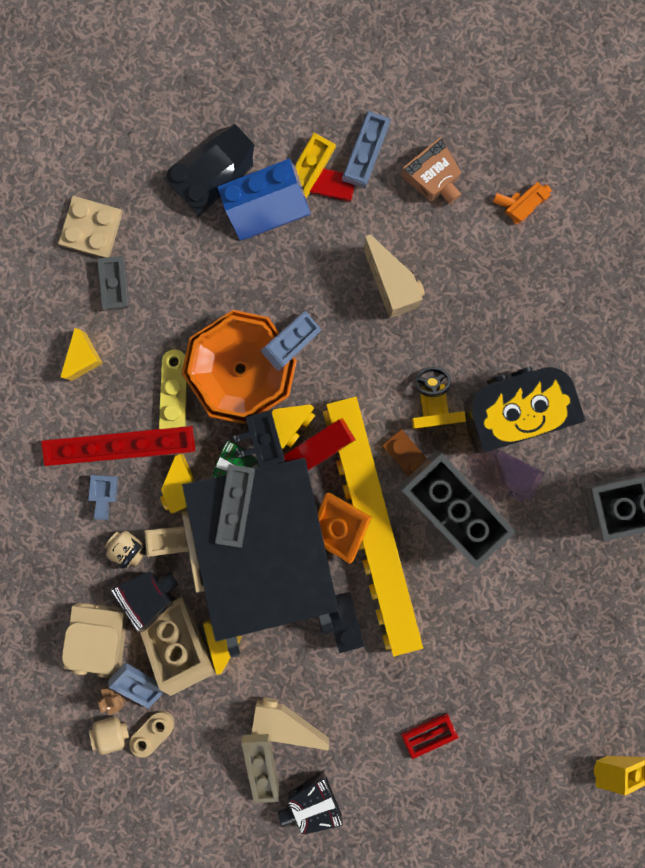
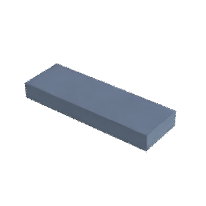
M367 111L342 181L366 189L391 122L390 118Z
M304 311L268 343L261 352L279 371L321 329L310 315Z

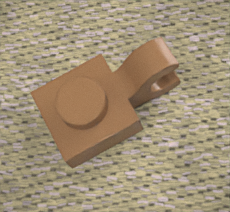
M106 684L101 690L103 698L98 701L101 713L107 710L108 715L118 713L122 709L125 696L110 689L109 685Z

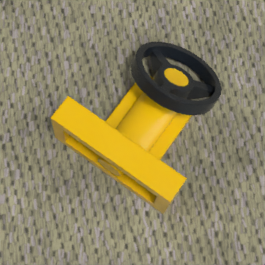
M428 367L419 371L415 376V388L420 393L423 417L411 419L412 429L466 422L465 411L448 412L446 392L450 388L451 379L445 370L437 367ZM428 372L441 374L438 377L430 376L427 379L421 377ZM445 378L448 381L446 387L445 384H440ZM418 382L421 383V384H422L423 386H425V387H420V386L418 385Z

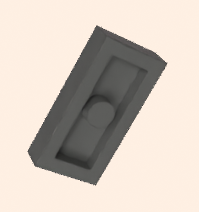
M123 256L97 258L102 309L106 311L130 308L125 258Z

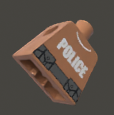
M441 137L402 168V178L430 202L441 194L451 205L462 195L453 185L458 181L461 171Z

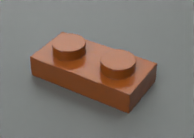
M402 429L382 445L407 476H410L427 460Z

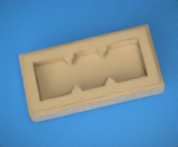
M184 526L144 530L147 557L188 552Z

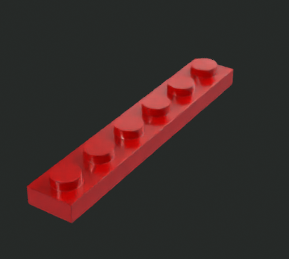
M193 426L41 441L44 466L196 451Z

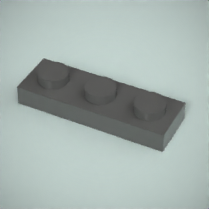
M228 464L215 544L242 548L255 468Z

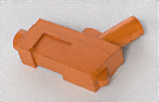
M537 182L522 196L519 193H515L512 198L496 193L493 203L508 208L504 213L511 217L514 224L517 225L523 222L538 205L544 203L551 196L549 193L552 190L547 184L542 186Z

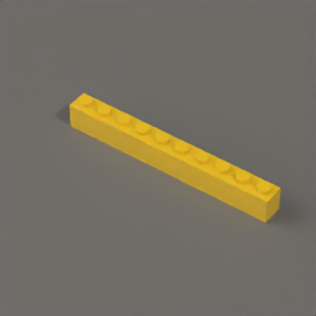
M357 397L326 404L327 410L323 411L326 426L343 418L356 441L339 451L341 460H337L336 464L339 475L345 474L347 484L343 485L346 500L351 499L354 507L372 516L359 550H365L367 559L362 560L366 575L371 574L373 584L369 585L373 600L378 599L380 609L375 610L379 625H385L387 634L382 635L385 649H391L393 657L424 649Z

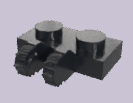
M271 410L246 417L249 432L230 437L231 443H238L244 439L251 438L254 448L238 450L234 453L235 458L256 453L259 468L285 461Z

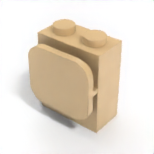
M77 603L72 606L70 625L66 630L62 656L64 669L72 670L71 673L77 675L92 672L97 673V676L101 678H111L121 668L128 616L123 608Z

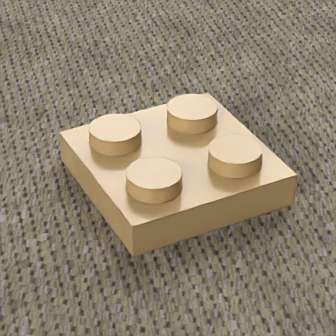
M73 196L58 244L101 258L110 257L123 211Z

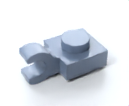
M90 476L88 501H96L94 519L108 520L109 502H116L118 477Z

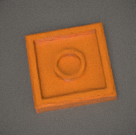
M327 493L317 513L325 550L350 564L356 557L372 516L335 495Z

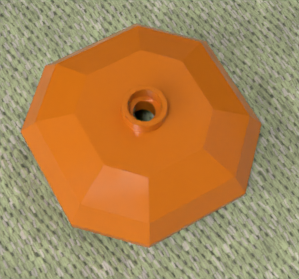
M231 310L189 338L181 374L209 417L246 425V417L266 412L290 396L297 360L293 357L283 368L277 371L261 352L279 334L269 317ZM240 364L245 366V371L241 374L236 371L237 366Z

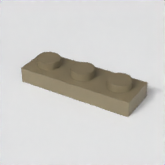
M269 734L243 735L241 744L254 803L279 802L280 789Z

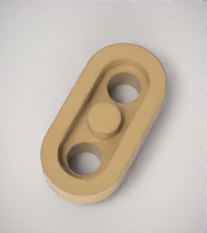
M167 711L155 712L130 739L131 752L135 756L142 758L151 755L171 734L175 724L173 716ZM162 722L165 728L158 729L156 723ZM144 741L146 748H141L138 742Z

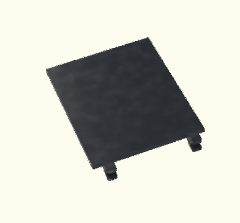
M305 458L255 469L242 548L215 544L226 475L182 484L215 642L226 639L228 653L231 658L240 655L237 636L317 616L321 632L324 634L333 632L329 613L337 612L339 609Z

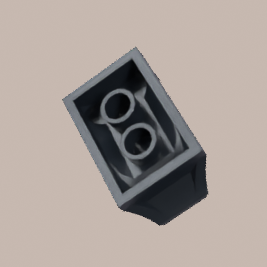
M236 124L221 128L181 163L172 165L163 179L199 217L221 197L218 186L243 177L254 167L253 150L255 145Z

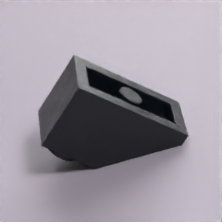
M351 593L335 595L339 611L329 613L339 654L365 647Z

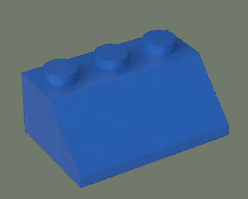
M290 158L218 186L225 211L240 241L311 215L296 167Z

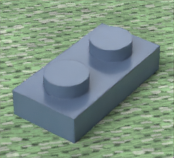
M124 663L108 680L110 689L148 709L164 693L159 690L157 681L127 663Z

